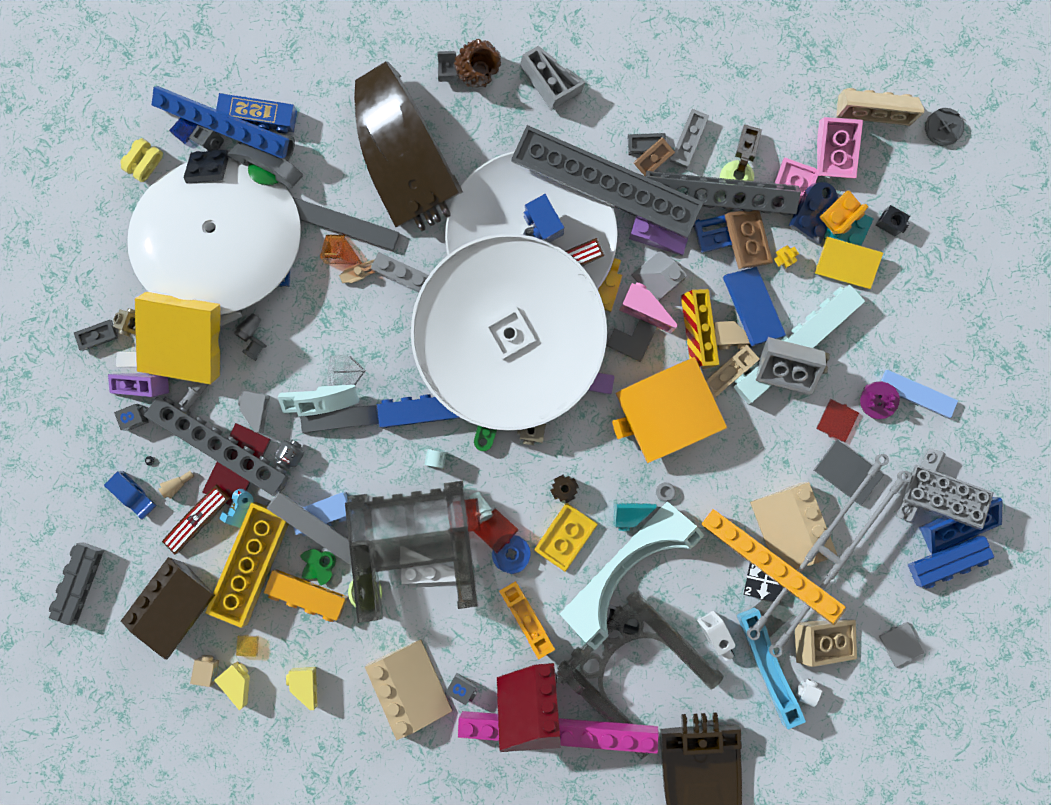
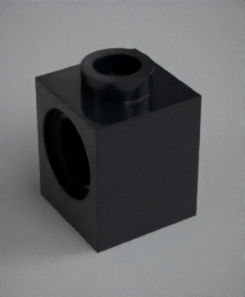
M890 205L884 209L875 226L893 236H897L907 230L910 215ZM892 218L896 219L897 225L892 223Z

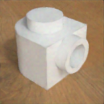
M810 679L803 680L802 685H799L796 690L798 701L815 707L822 693V690L817 686L818 683Z

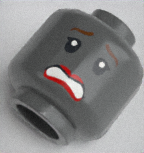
M293 439L290 442L283 441L275 452L276 462L287 469L296 467L304 455V451L300 448L302 445Z

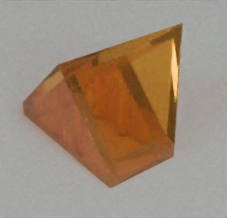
M326 235L320 258L325 264H362L346 240L345 235Z

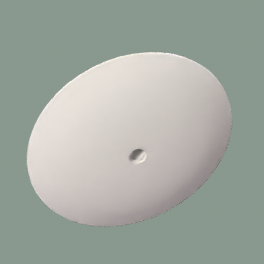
M514 152L500 155L484 163L461 185L463 193L454 197L449 209L451 216L447 218L445 240L448 255L459 247L482 237L497 234L527 235L531 232L534 233L533 226H528L524 219L525 204L546 194L564 226V235L550 242L551 244L566 251L598 238L605 256L583 266V268L594 282L596 288L598 289L612 266L617 246V224L614 209L611 205L511 162Z
M231 157L228 159L224 178L220 181L185 183L183 176L187 163L170 170L153 183L144 193L130 221L128 253L139 281L148 292L170 295L183 300L220 304V315L240 311L259 302L283 281L290 271L299 249L301 238L300 217L288 189L280 182L274 185L256 183L248 174L250 162L246 161L243 164Z

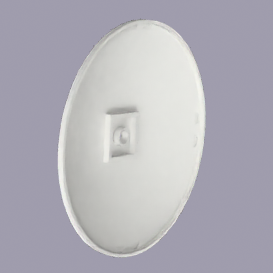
M497 234L482 237L459 247L446 256L425 280L416 299L411 320V345L414 359L420 375L431 393L448 410L460 418L482 427L497 430H521L547 423L568 411L583 397L594 382L604 358L607 340L604 306L594 282L585 269L561 248L545 240L521 234ZM507 328L515 330V336L511 339H507L504 336V331Z

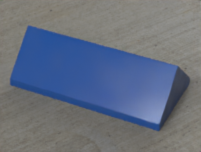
M992 497L987 517L981 530L944 516L919 526L930 553H937L1002 525L1003 500L1000 497Z

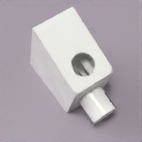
M714 611L697 620L708 642L718 656L722 655L725 661L732 659L735 656L732 649L736 645L723 620Z

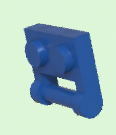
M726 212L722 216L701 221L697 219L693 227L701 253L732 246L728 227L706 232L702 230L703 227L726 223L725 214L730 212Z

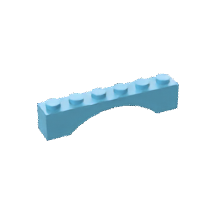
M751 608L737 614L736 616L782 725L787 729H791L805 723L806 720L800 706L788 685L777 658L769 652L772 644L766 626L764 625L761 629L760 637L757 640H752L747 636V630L753 627L760 619V611L756 608ZM755 630L751 631V637L756 636Z

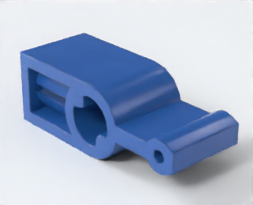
M117 471L104 484L121 503L136 513L141 520H144L157 506L145 495L144 490L124 471Z

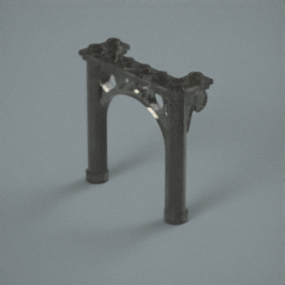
M638 590L636 593L633 591L626 598L627 602L623 606L619 605L612 612L613 616L610 620H607L608 635L619 625L620 633L624 637H607L602 642L604 645L603 659L598 654L591 653L594 649L587 643L581 648L578 646L571 653L572 657L567 662L564 660L557 667L556 677L558 684L562 683L564 685L567 682L607 722L633 724L611 702L603 687V673L606 664L614 652L624 644L641 638L655 639L664 643L710 690L714 689L723 680L724 675L718 669L715 670L643 598L642 592ZM630 619L638 620L639 628L637 633L625 632L623 629L624 624ZM643 621H645L656 633L643 632ZM596 659L599 662V671L587 673L583 666L588 660ZM598 677L599 691L587 679ZM635 752L641 759H643L649 754L643 752Z

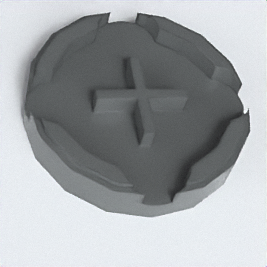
M940 108L928 116L925 122V132L933 143L940 146H948L955 143L962 136L964 121L963 119L961 120L960 114L951 108Z

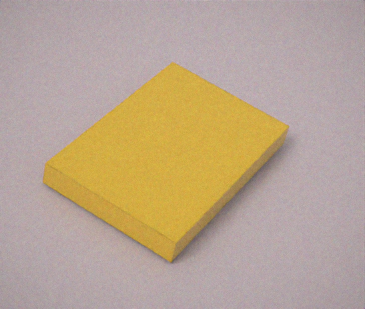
M827 237L815 274L871 289L883 252Z
M565 503L534 548V551L566 572L598 524L570 504Z

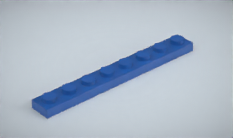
M153 87L152 106L279 158L286 157L289 144L288 138L162 87Z

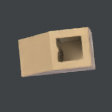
M714 322L718 350H729L730 346H737L738 349H742L746 345H751L745 330L736 322Z

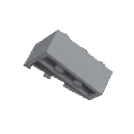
M537 46L522 55L520 67L550 110L557 108L582 92L585 82L572 75L568 68L565 69L559 65L557 60L541 47Z

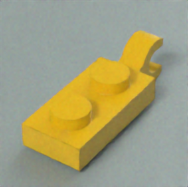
M614 258L608 275L598 289L604 310L609 312L612 311L623 276L617 273L621 260Z

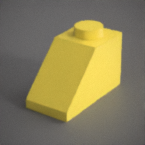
M237 661L214 681L238 710L247 705L250 676L247 668Z
M316 667L292 668L289 674L286 675V685L289 686V692L309 710H315L318 706Z

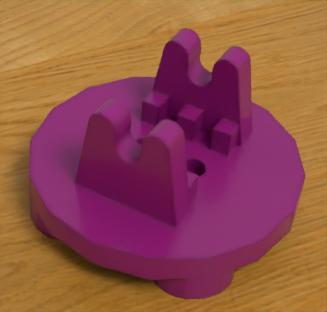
M883 381L867 384L860 396V406L863 412L875 419H885L893 415L900 403L899 393L896 388Z

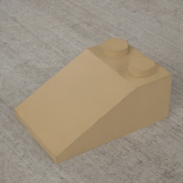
M838 620L835 625H832L829 621L800 622L795 628L796 663L814 667L857 659L856 620Z

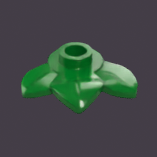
M310 549L300 555L301 559L307 563L303 569L302 578H317L321 586L330 581L332 568L336 564V557L332 552L324 551L321 553L316 549ZM325 557L330 559L329 564L324 563Z

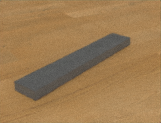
M292 197L301 221L394 251L400 235L398 231Z

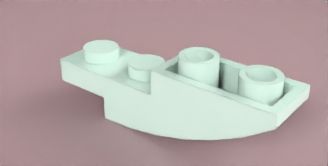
M355 385L318 387L316 391L280 393L278 396L282 412H297L298 416L332 412L359 403Z

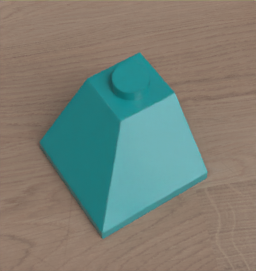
M614 503V527H618V531H630V527H636L657 508V504Z

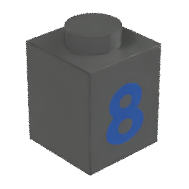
M133 404L114 412L120 430L129 431L149 423L148 418L144 416L147 409L140 404Z
M456 673L445 694L466 705L468 701L472 702L478 692L475 690L477 684Z

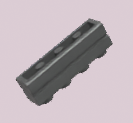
M83 542L76 543L72 547L70 562L63 569V581L56 588V600L49 607V612H51L49 619L70 626L78 623L104 549Z

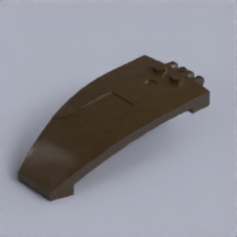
M385 61L355 80V117L360 147L373 184L395 228L414 219L418 229L424 231L426 227L421 215H424L430 226L435 225V222L439 223L441 221L436 208L438 206L446 218L450 217L451 214L446 202L463 193L455 175H452L416 104L401 81V75L389 62Z
M714 712L712 715L713 725L707 726V716L705 713H701V726H699L698 714L696 713L692 717L693 726L687 727L686 714H681L682 727L660 729L662 776L666 805H742V742L739 725H719L718 714Z

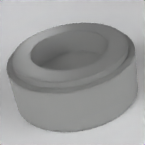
M664 482L657 486L656 496L659 500L668 502L675 497L676 491L672 484Z

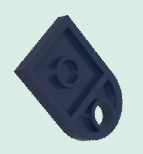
M826 182L810 185L805 190L798 205L797 213L793 215L789 227L813 243L821 244L828 227L820 219V216L838 199L835 188ZM823 189H826L827 191L826 198H824L822 195Z

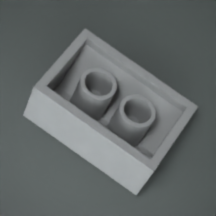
M768 337L761 354L756 381L812 395L826 367L825 351Z

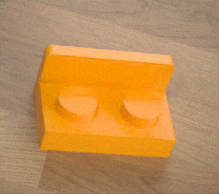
M849 190L838 198L820 216V219L833 234H844L851 229V224L855 220L857 221L865 215L864 211L868 208V205H861Z

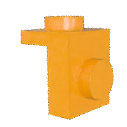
M626 417L612 421L617 439L634 435Z

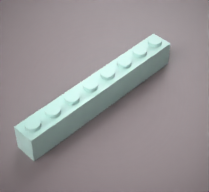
M850 284L846 287L840 286L833 292L835 296L831 300L828 298L819 305L821 307L820 310L817 312L812 311L805 317L807 321L803 325L800 323L791 330L793 334L789 337L784 336L781 340L814 348L860 307L865 300ZM758 361L749 368L751 371L746 376L744 373L735 380L737 384L733 386L747 404L752 403L771 386V384L756 381Z

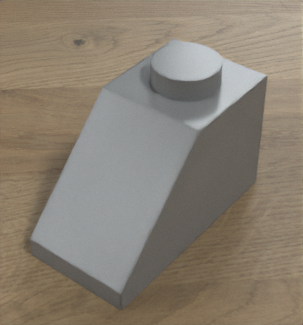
M243 391L242 395L238 398L239 410L254 432L263 433L270 396Z

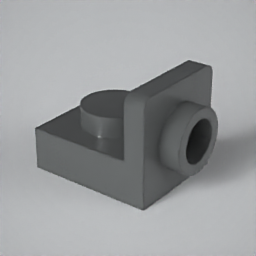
M198 125L189 137L207 151L218 150L224 142V139L215 131Z

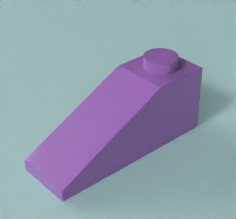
M638 217L635 218L629 236L630 240L682 256L688 238L681 237Z
M148 373L108 374L109 392L113 394L154 397L169 393L168 377Z

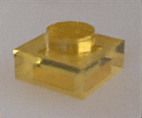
M237 636L236 656H258L259 636Z

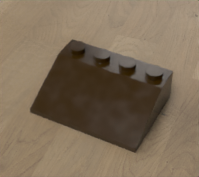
M168 557L121 619V622L130 633L163 659L167 660L215 594L184 562Z

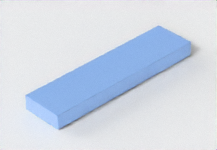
M885 370L881 381L894 386L899 393V397L944 417H952L958 400L889 370Z

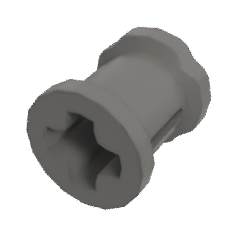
M252 336V341L242 352L256 361L261 350L266 348L267 345Z

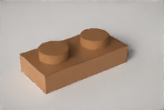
M662 137L633 163L646 177V171L656 170L675 152Z

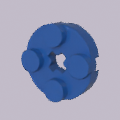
M513 534L505 535L498 539L492 551V559L495 566L509 574L522 571L529 563L531 556L528 543L522 537ZM510 548L512 549V551L516 550L517 554L514 555V559L506 557L508 549Z

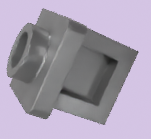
M438 51V81H457L454 65L456 51Z

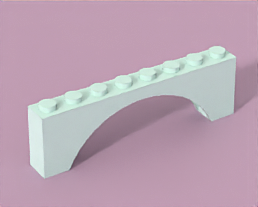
M666 502L646 522L642 529L619 550L618 554L605 565L597 576L578 593L560 615L590 647L596 650L609 636L607 630L609 602L617 584L627 571L640 560L661 550L672 548L691 550L703 538L704 534L669 502Z

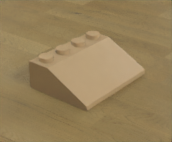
M801 482L750 502L768 550L795 570L798 569L822 533L827 530L810 483ZM829 537L824 546L837 555L832 539ZM818 552L813 561L809 562L807 566L828 560V558Z
M421 639L380 657L365 666L396 741L452 712V708Z

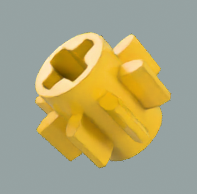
M786 245L775 252L777 257L774 260L778 267L783 265L786 269L798 261L796 256L799 255V252L795 246L790 248Z

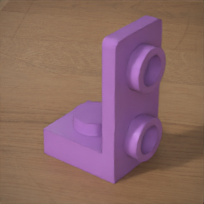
M598 373L587 391L611 394L614 375Z

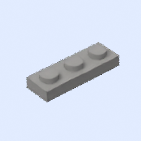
M695 109L691 110L670 162L686 169L688 168L709 115Z
M378 252L370 268L371 271L418 293L429 276Z

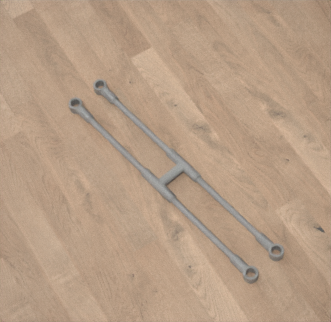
M879 454L875 457V463L868 471L864 481L829 528L822 533L797 570L799 573H802L818 552L832 561L834 566L821 584L820 588L822 590L826 588L829 582L835 578L853 554L854 548L893 495L898 493L905 482L911 480V473L908 471H900L897 474V480L891 487L889 494L840 557L824 546L832 535L831 532L871 478L875 477L882 466L888 464L889 457L886 454ZM881 456L885 459L884 463L879 461ZM903 473L907 475L905 480L902 479ZM785 588L764 616H761L756 624L747 630V636L750 639L757 640L760 637V631L767 623L768 617L788 592ZM806 605L777 643L770 646L769 652L772 656L780 657L782 655L783 647L809 611V606ZM753 630L756 631L755 637H751L750 635L751 631ZM778 647L779 652L773 654V649Z

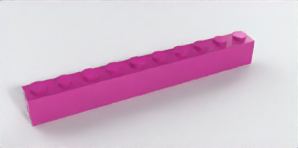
M462 711L458 721V738L499 741L498 714ZM559 718L561 746L658 754V726Z

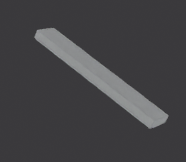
M278 492L267 506L269 511L361 573L365 572L375 558L281 492Z

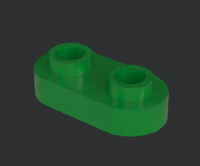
M478 425L474 438L476 449L483 452L491 449L497 429ZM483 438L487 440L485 446L480 444V440Z

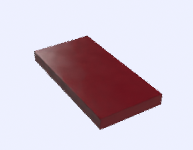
M235 423L229 435L238 441L237 445L243 448L246 446L255 451L253 455L257 458L264 456L271 441L270 438L238 423ZM237 450L231 453V459H236L238 456ZM253 460L247 463L248 470L254 467ZM216 462L202 493L207 494L215 485H218L230 497L226 504L231 506L232 494L238 489L247 491L251 482Z

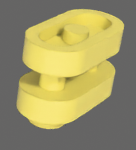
M143 138L135 140L128 154L121 159V169L128 174L133 173L135 179L144 182L161 161L163 152L157 147L151 148V144Z

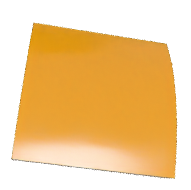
M695 357L615 393L647 463L727 428Z

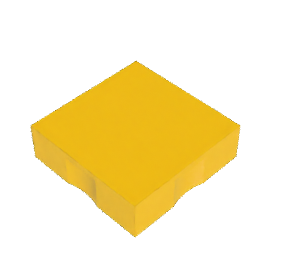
M144 292L135 298L137 372L205 384H212L220 377V349L218 342L220 304L200 300H183L170 295Z

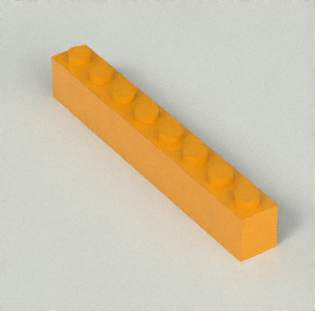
M714 509L702 522L701 525L707 531L832 625H835L846 611V607Z

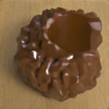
M481 39L472 40L467 45L464 44L463 48H460V54L455 58L456 73L467 87H486L492 81L491 75L497 74L501 66L500 52L489 41H481Z

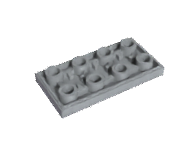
M915 465L903 502L981 530L983 529L994 492Z

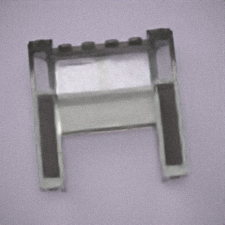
M463 481L444 483L443 491H441V488L431 489L430 493L422 494V491L411 492V496L404 497L403 494L391 495L392 498L384 499V496L373 497V501H370V495L368 494L347 496L348 502L345 503L358 623L383 619L378 572L454 562L458 609L479 606Z

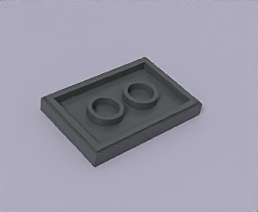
M835 440L814 468V471L851 498L868 475L867 473L872 465L842 442ZM878 471L875 477L871 478L855 500L857 504L862 505L884 476L882 472Z

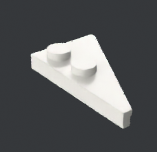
M400 546L401 584L469 581V575L405 546Z

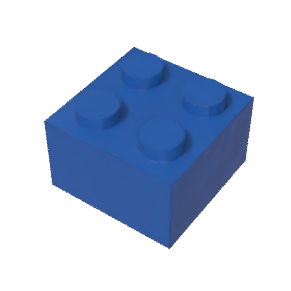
M546 194L525 204L524 219L528 226H533L534 237L550 243L564 235V226Z

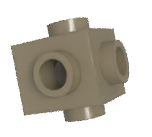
M127 308V311L119 309V312L114 316L113 327L119 329L118 333L129 337L131 334L136 335L135 310Z
M546 424L531 427L535 431L534 434H528L527 430L529 428L517 430V435H520V440H523V444L534 446L535 442L543 443Z

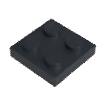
M227 149L191 152L183 176L185 183L223 180L229 159Z

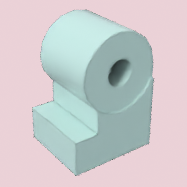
M428 449L425 465L444 469L447 452Z

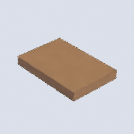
M760 210L750 212L737 211L725 214L738 270L772 264L773 261Z

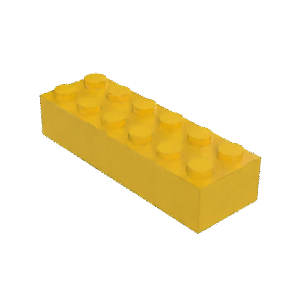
M258 502L250 504L214 590L215 596L210 601L205 612L240 628L248 625L289 526V523L269 511L267 506Z

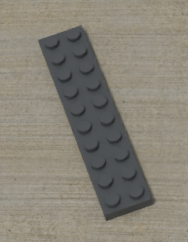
M529 125L526 126L511 159V162L686 239L704 203Z

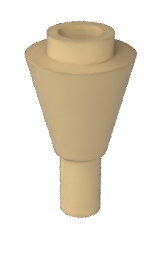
M189 471L181 477L162 482L158 490L164 498L169 497L171 499L183 487L184 483L192 479L194 475Z

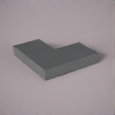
M640 319L632 336L614 328L606 346L641 362L657 327Z

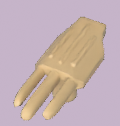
M374 260L362 264L357 263L345 268L343 273L339 275L342 284L354 283L375 273L373 271L365 273L371 270V266L363 268L373 263Z

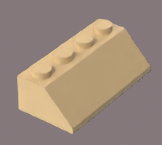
M854 88L843 89L838 96L836 118L911 126L924 114V107L919 97H912L910 94L894 95L892 92L875 93L873 90L856 91Z

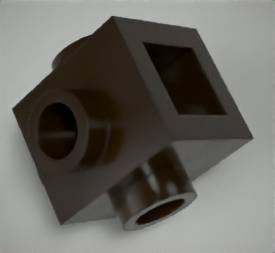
M562 474L553 479L555 483L551 484L553 488L550 491L555 500L559 499L560 502L565 501V503H568L576 498L575 494L578 493L576 489L579 486L575 478L571 479L570 476L565 477ZM563 485H567L569 488L566 493L561 490Z

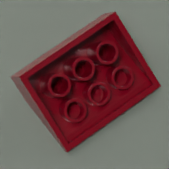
M554 663L535 664L497 677L499 751L512 752L561 748Z

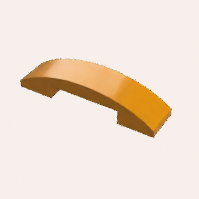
M515 581L499 591L508 608H510L538 660L554 651L555 648L517 582Z

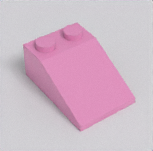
M824 117L819 120L817 176L856 179L863 120Z
M632 283L619 311L639 320L641 319L668 333H672L678 324L654 295L646 289L645 285Z

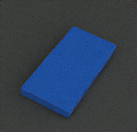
M757 267L723 276L751 346L766 343L768 337L780 339L786 336Z

